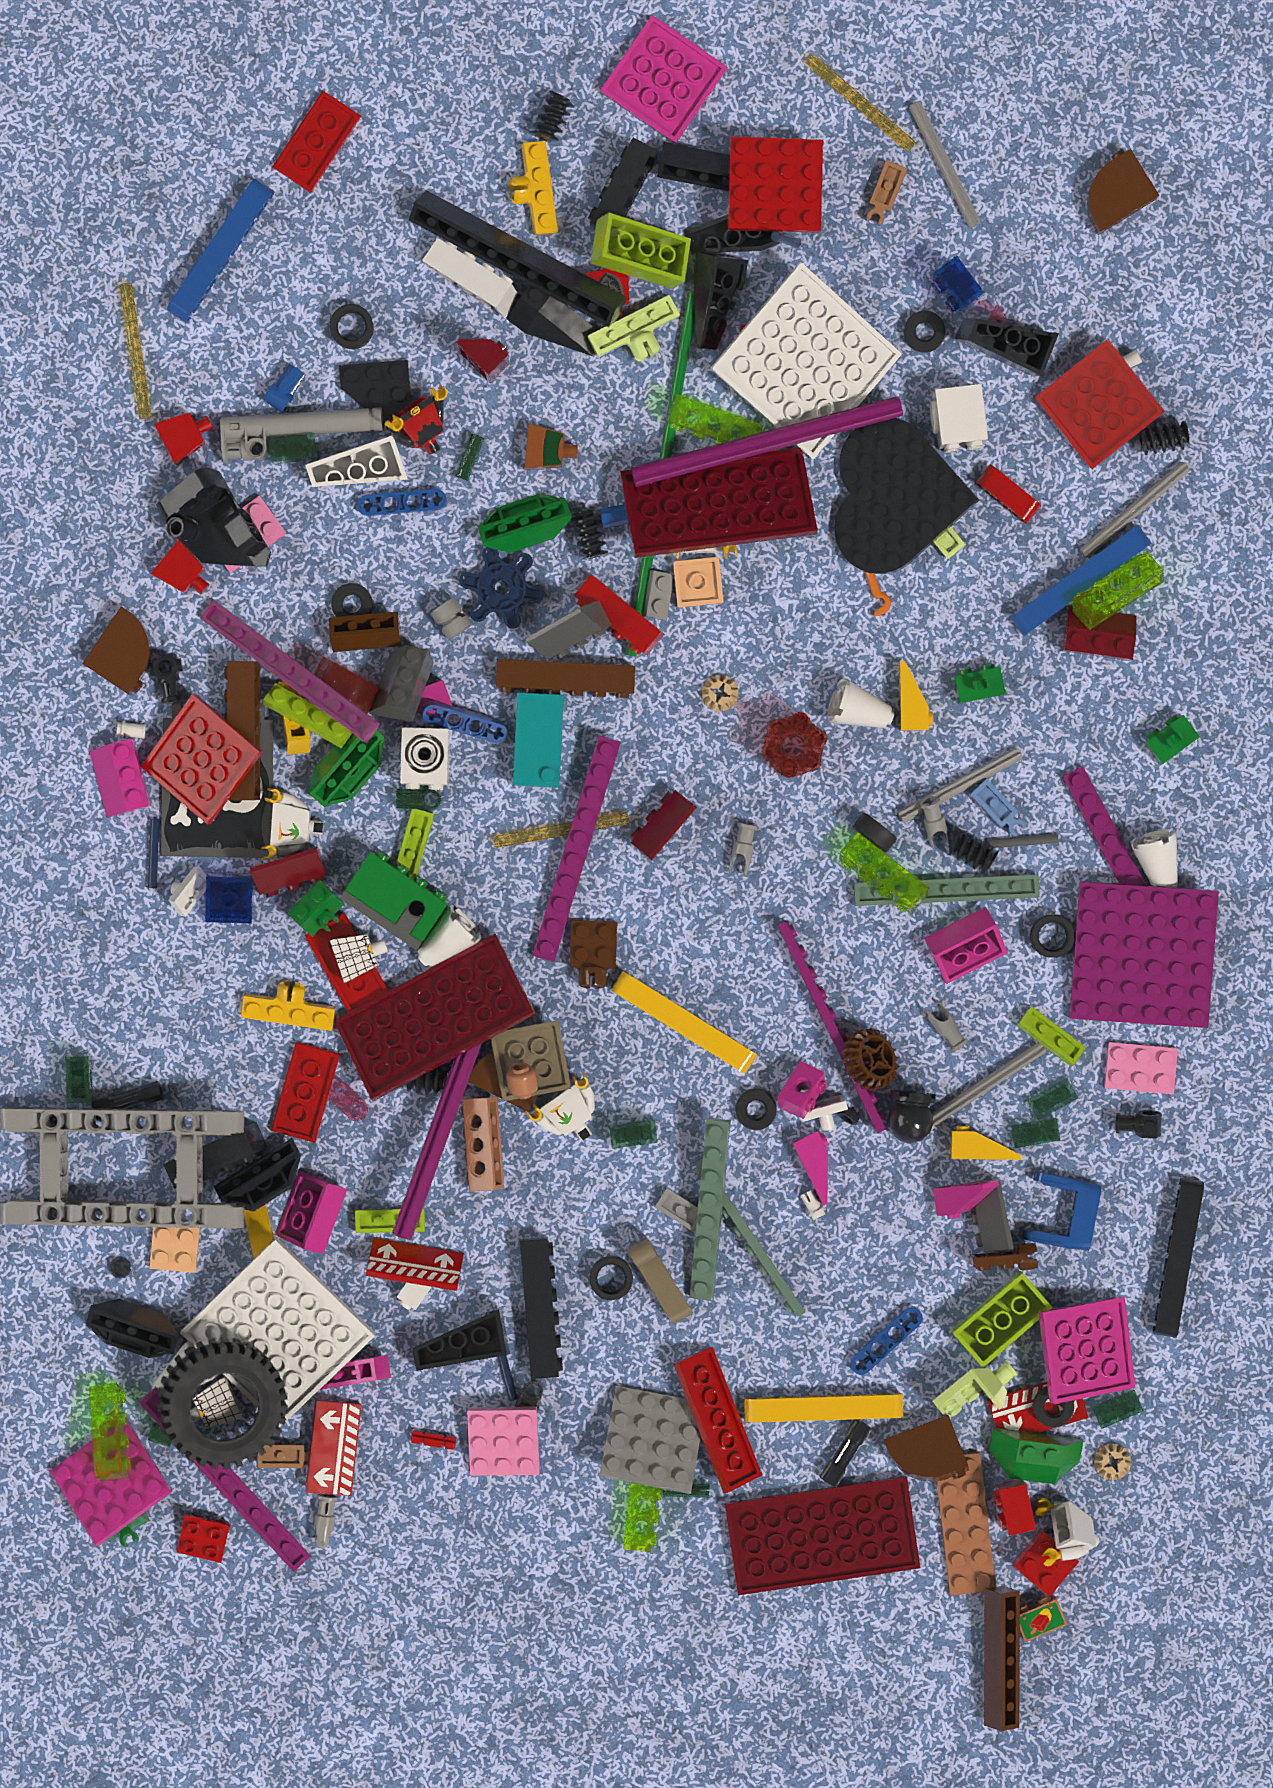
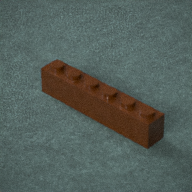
M497 659L496 688H501L500 692L514 693V689H524L523 693L537 694V690H547L546 694L560 695V691H570V696H583V692H593L592 697H606V693L616 694L615 698L626 699L629 698V694H634L635 666Z
M227 661V666L224 668V677L227 680V689L224 691L227 712H225L224 718L260 748V663L257 661ZM260 757L229 800H260Z
M1005 1586L985 1588L984 1726L999 1731L1019 1728L1020 1591Z

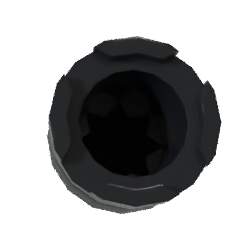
M890 1090L889 1099L895 1100L894 1102L896 1103L890 1109L888 1115L890 1131L899 1141L907 1144L922 1141L930 1134L934 1123L933 1113L928 1106L936 1103V1094Z

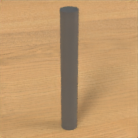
M1058 834L989 839V846L1002 848L1058 843Z

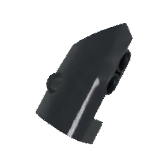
M206 467L199 468L157 502L156 507L167 524V534L172 538L178 539L201 563L255 567L268 566L271 556L269 547L251 516L243 508H240L219 471Z

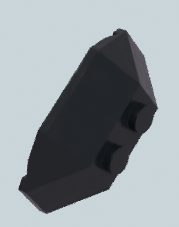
M290 1138L213 1187L221 1203H236L237 1206H244L245 1210L254 1212L293 1188L301 1153L294 1139Z
M120 1298L91 1305L86 1321V1326L92 1329L95 1335L105 1344L147 1358L174 1354L179 1333L164 1313Z

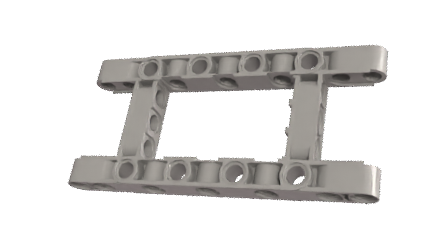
M0 1108V1129L6 1130V1132H40V1200L13 1199V1201L0 1202V1224L244 1228V1206H237L236 1203H203L202 1135H231L244 1132V1111ZM52 1114L57 1117L58 1122L56 1126L51 1123ZM97 1115L102 1118L101 1127L95 1123ZM141 1116H144L147 1119L146 1127H143L140 1124ZM186 1116L192 1120L191 1128L185 1125L184 1120ZM82 1131V1133L106 1134L113 1132H127V1134L172 1133L174 1137H177V1155H174V1160H177V1178L174 1179V1183H177V1201L69 1200L68 1132ZM52 1207L58 1211L57 1218L51 1215ZM96 1208L101 1209L103 1213L101 1219L95 1214ZM141 1208L147 1212L146 1220L140 1216ZM186 1209L192 1212L193 1217L191 1221L185 1217Z

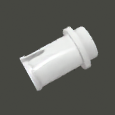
M125 720L118 722L117 736H121L123 739L124 736L145 739L146 724L125 723Z
M812 1189L800 1197L810 1213L808 1216L815 1220L825 1214V1207H821Z

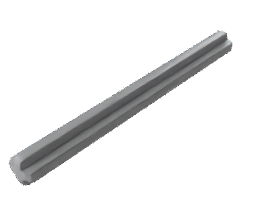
M917 101L911 104L909 109L968 227L971 228L978 225L980 219L922 103Z
M1180 462L1080 548L1081 554L1089 558L1187 474L1190 471L1187 464Z
M1014 748L899 810L898 816L900 820L906 823L924 813V810L920 807V801L926 797H939L941 804L1022 760L1018 748Z
M1039 1042L932 1112L933 1126L938 1125L1046 1053L1045 1047Z

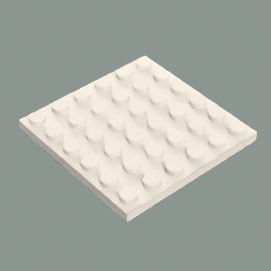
M799 262L710 369L776 428L858 407L902 353L802 262ZM834 434L795 445L809 458L814 459Z
M277 1237L180 1331L196 1349L195 1343L202 1341L205 1346L209 1344L208 1339L215 1338L217 1342H221V1337L228 1338L230 1342H233V1339H239L243 1345L247 1342L255 1350L258 1348L271 1361L284 1382V1390L288 1400H285L288 1405V1411L283 1412L286 1421L376 1335L352 1309ZM223 1374L248 1399L259 1407L257 1392L248 1380L236 1374Z

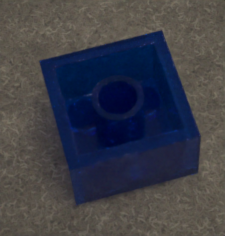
M955 256L936 270L931 278L933 281L931 286L938 295L942 293L947 299L945 301L947 308L952 313L956 312L958 315L979 301L984 294V291L958 256Z
M207 872L205 922L252 924L254 879L251 873Z

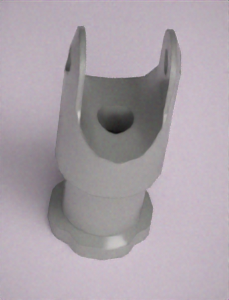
M930 796L920 801V807L924 810V823L931 847L934 849L932 841L934 833L943 831L948 845L950 840L944 815L941 814L939 808L940 798Z
M738 822L739 831L737 841H734L729 873L732 872L734 859L738 854H741L746 860L744 877H746L754 848L752 844L754 832L758 829V826Z
M937 1000L935 1005L942 1013L943 1021L937 1020L928 1009H924V1014L940 1037L945 1038L951 1047L950 1051L954 1053L968 1043L969 1040L967 1038L964 1039L956 1028L958 1025L942 1003Z
M318 1494L319 1504L318 1512L314 1518L317 1546L324 1549L328 1546L329 1536L334 1529L336 1516L333 1514L338 1497Z

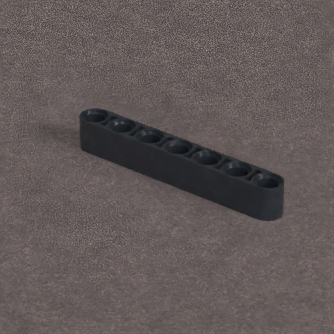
M1180 1178L1179 1181L1181 1187L1177 1191L1175 1208L1177 1209L1176 1213H1173L1171 1224L1173 1232L1172 1235H1169L1166 1252L1169 1254L1168 1258H1165L1162 1274L1164 1275V1281L1161 1280L1158 1297L1160 1298V1303H1157L1154 1319L1156 1326L1153 1325V1334L1176 1338L1179 1331L1204 1192L1203 1181Z

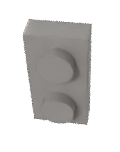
M650 571L642 616L667 620L674 580L673 574Z
M666 1188L656 1203L655 1208L694 1232L697 1224L698 1207L669 1188Z

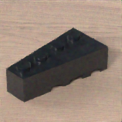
M634 137L629 146H625L620 156L622 160L619 166H615L609 177L611 181L608 187L604 186L599 195L601 201L598 207L594 206L588 216V219L591 220L590 227L596 229L597 219L607 213L626 218L657 159V149Z
M963 318L955 340L1027 375L1042 376L1059 333L977 318Z
M257 1122L244 1127V1132L226 1135L203 1146V1181L216 1176L215 1171L221 1168L223 1172L235 1168V1162L242 1160L244 1164L255 1159V1153L268 1147ZM173 1159L163 1165L173 1188L176 1189L177 1183H174V1179L177 1178V1160Z
M502 1308L413 1347L416 1371L510 1354Z

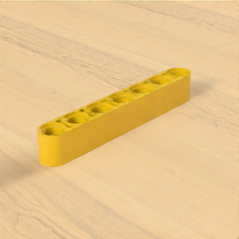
M622 971L611 989L617 995L744 1074L747 1073L757 1057V1054L624 971Z
M872 1393L870 1396H866V1394L843 1396V1394L826 1395V1397L808 1395L803 1396V1398L780 1396L778 1399H774V1397L744 1398L745 1422L751 1423L903 1417V1393H895V1395Z

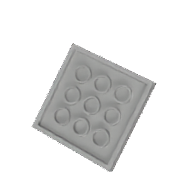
M616 1386L599 1477L691 1494L701 1434L687 1399Z

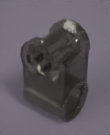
M529 1378L525 1381L515 1407H537L538 1412L544 1388L541 1380ZM531 1384L539 1387L540 1391L535 1395L528 1393L526 1389Z

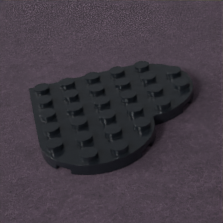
M893 418L855 428L845 440L839 458L841 479L850 494L843 501L837 512L835 539L842 555L856 568L867 573L890 574L909 565L980 500L926 438L910 423L899 418Z

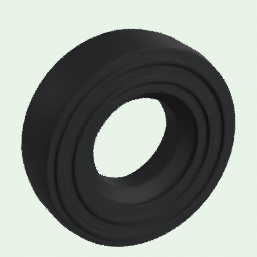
M924 310L914 313L908 318L904 326V337L907 344L918 352L926 353L937 349L945 338L946 330L943 320L931 311ZM928 323L933 327L934 333L932 338L921 340L917 337L916 327L919 324Z
M347 583L340 586L334 592L331 607L336 617L371 614L373 600L369 591L362 585ZM349 595H356L361 600V607L355 613H349L343 607V601Z
M750 1089L738 1098L735 1112L739 1122L744 1127L750 1130H762L774 1121L777 1114V1105L774 1098L767 1091ZM755 1100L761 1101L765 1106L764 1115L757 1119L750 1117L747 1112L749 1103Z
M1048 1386L1039 1390L1033 1399L1032 1405L1033 1413L1037 1420L1048 1427H1060L1066 1424L1073 1416L1074 1400L1062 1402L1061 1412L1057 1415H1049L1045 1411V1402L1049 1399Z

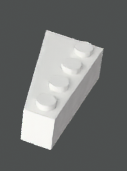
M437 238L422 260L425 265L452 284L456 282L457 286L470 296L475 294V298L482 302V304L489 309L493 306L501 317L507 319L521 297L513 287V281L504 274H501L500 277L494 274V269L483 262L480 265L475 262L476 257L469 252L464 251L461 253L456 250V245Z
M392 436L305 465L312 487L408 480Z

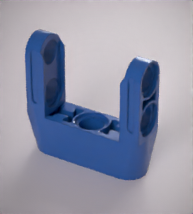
M1035 1171L1034 1181L1041 1182L1046 1186L1076 1191L1072 1207L1074 1213L1070 1217L1067 1235L1023 1230L1022 1239L1062 1248L1089 1251L1102 1186L1075 1178H1066L1064 1176Z

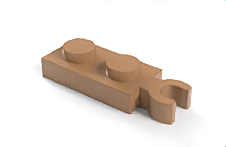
M886 160L869 205L875 208L869 211L867 221H870L872 215H878L880 218L878 225L881 226L885 218L883 211L891 212L908 168Z
M266 1444L263 1447L266 1451L265 1454L260 1456L257 1452L256 1467L304 1468V1461L308 1462L310 1448L304 1450V1444H273L272 1447Z

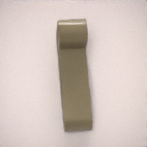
M646 1236L628 1247L627 1251L641 1271L673 1325L693 1313L692 1309L678 1286L674 1283L673 1278L663 1265L654 1247H652L648 1237Z

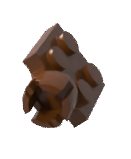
M571 921L570 968L578 969L580 987L590 989V976H595V989L604 988L607 970L616 969L617 922Z
M1036 1243L1017 1244L1016 1251L969 1254L970 1264L978 1271L991 1270V1266L997 1265L1001 1269L1014 1268V1264H1017L1020 1270H1034L1038 1268L1039 1263L1037 1259L1028 1257V1255H1034L1035 1252H1038Z

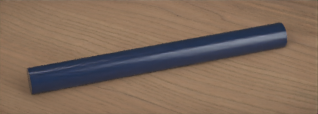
M494 1310L488 1311V1312H485V1313H486V1315H487V1314H489V1313H491V1312H494ZM507 1355L499 1356L498 1361L509 1401L517 1400L518 1397Z

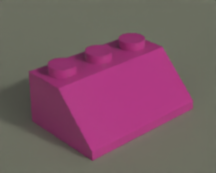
M134 739L119 741L90 751L107 818L152 806Z
M986 907L924 938L946 984L1008 953L998 927Z
M299 1170L276 1236L305 1250L324 1254L347 1189Z

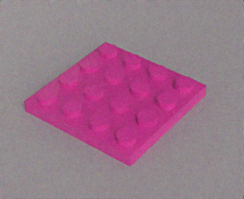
M652 15L607 79L600 93L676 144L728 67Z
M1118 1296L1039 1312L1049 1402L1051 1404L1136 1388L1125 1297Z
M126 1417L121 1418L50 1471L96 1546H100L173 1492Z

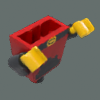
M439 384L438 391L433 387L430 389L433 397H420L396 415L393 414V417L385 422V425L390 428L395 442L407 448H420L424 446L429 455L441 448L435 437L444 431V399L448 394L447 389Z

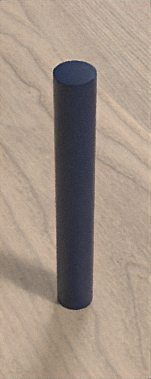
M774 232L771 235L773 241L793 247L801 246L799 238L779 232Z
M150 819L148 888H157L159 819Z

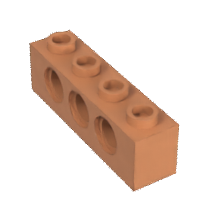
M494 1096L462 1099L461 1113L464 1117L463 1137L466 1141L465 1160L468 1167L466 1180L469 1185V1192L503 1189L504 1176L498 1098ZM478 1116L482 1121L481 1126L478 1124ZM480 1139L483 1141V1149L479 1145ZM482 1162L485 1165V1171H483L481 1168Z

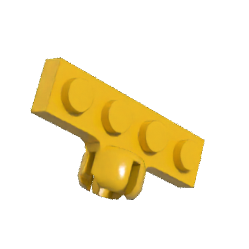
M546 141L523 143L521 147L525 174L523 176H514L509 180L508 189L509 191H514V194L509 195L510 199L514 204L529 205L534 236L558 233Z
M291 981L279 983L275 997L244 993L241 1018L329 1031L333 1030L336 1006L305 1001V987L299 982H295L292 993H289Z

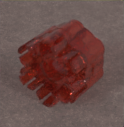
M322 657L313 673L367 714L381 691L379 687L325 657ZM303 695L300 696L301 698H303V699L309 701V700H308L307 698H305Z
M797 712L792 716L782 719H773L766 728L761 757L784 779H791L795 776L815 772L822 765L821 757L824 745L828 740L827 733L816 727L804 712ZM791 736L798 737L803 743L802 752L795 757L788 755L783 748L784 741Z

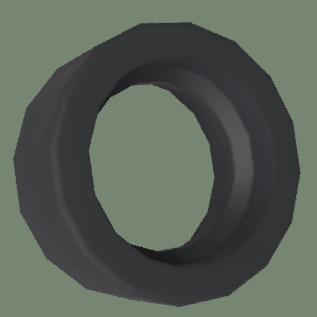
M343 305L335 310L330 319L331 335L336 343L345 349L354 350L362 348L373 336L374 325L372 317L365 308L359 305ZM349 313L361 316L365 322V331L356 340L345 339L338 330L340 319Z
M865 812L853 825V828L885 853L889 851L897 840L894 834Z
M1045 915L1033 924L1030 931V941L1038 954L1047 958H1058L1065 955L1072 948L1075 941V932L1072 924L1066 918L1059 915ZM1048 923L1061 925L1066 933L1064 944L1055 950L1044 948L1039 940L1041 928Z
M602 1257L591 1268L589 1276L591 1288L602 1299L618 1300L625 1296L632 1287V1269L620 1257ZM610 1264L620 1267L625 1275L622 1287L612 1292L601 1288L597 1278L601 1268Z

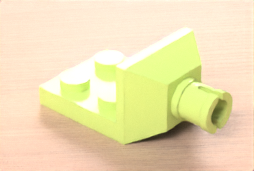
M1007 1361L993 1372L989 1368L971 1369L932 1402L944 1416L949 1415V1417H953L962 1410L961 1407L965 1403L974 1401L980 1395L979 1392L983 1390L1000 1410L1003 1408L1007 1394L1004 1386L1014 1377L1018 1376V1374Z

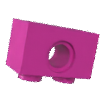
M800 1061L777 1096L779 1108L804 1119L807 1113L814 1109L818 1095L823 1094L826 1089L827 1082L824 1071Z

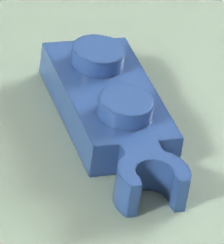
M988 779L984 780L970 794L1000 828L1007 824L1008 831L1012 836L1016 837L1018 835L1013 829L1016 824L1021 825L1023 829L1026 828V824L1022 820L1014 818L1018 811Z

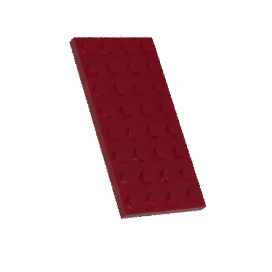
M800 448L766 452L638 487L634 484L631 470L620 471L634 558L809 536L818 533L803 451Z
M493 934L334 1020V1023L370 1099L375 1101L534 1016L536 1013L498 936Z
M907 1476L724 1503L738 1596L921 1568Z

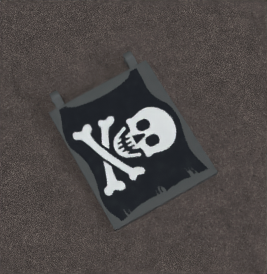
M181 702L172 703V718H163V734L181 711ZM260 703V749L263 751L260 755V800H228L213 822L206 824L162 786L161 856L268 857V849L261 848L270 845L273 803L265 801V798L271 799L273 797V792L267 789L273 788L274 720H265V705Z

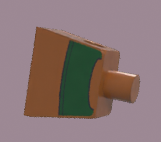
M528 424L525 470L562 468L563 458L577 459L578 445L564 444L565 433Z

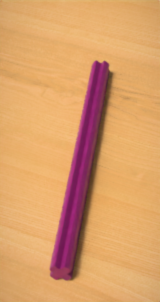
M896 396L630 467L635 486L638 487L903 416L901 401Z
M481 1044L454 1058L392 1234L397 1237L412 1240Z

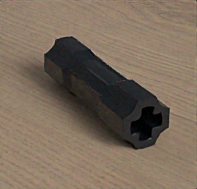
M155 1081L133 1090L91 1101L92 1108L132 1109L163 1100L164 1096L159 1081ZM99 1115L96 1116L97 1120L102 1119Z
M854 1419L846 1431L844 1440L833 1458L824 1467L819 1478L831 1486L837 1487L845 1474L846 1467L858 1447L864 1443L872 1428L859 1419Z

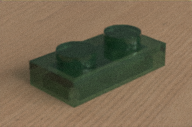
M1065 1078L1027 1099V1102L1037 1120H1040L1078 1099V1096L1068 1078Z
M1057 1118L1011 1125L1014 1148L1061 1141Z
M1134 1389L1091 1407L1101 1429L1144 1411Z

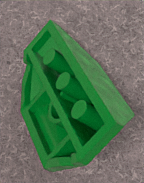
M537 494L495 508L486 517L484 522L480 523L477 527L484 547L512 553L554 539L571 520L572 516L566 498Z
M376 730L366 743L352 733L342 748L333 745L314 767L308 794L324 807L352 800L382 765L385 737Z
M993 1428L989 1450L1010 1479L1055 1484L1080 1462L1084 1440Z

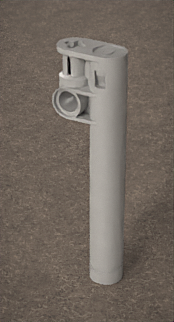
M381 407L221 417L220 431L223 463H228L229 459H242L243 461L265 460L270 451L269 437L365 432L371 430L381 431L384 430L383 410ZM257 444H262L263 451L259 455H253V447Z

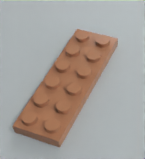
M980 1452L964 1454L969 1466V1471L966 1472L965 1476L959 1479L951 1477L937 1481L950 1596L984 1592L985 1588L996 1587Z

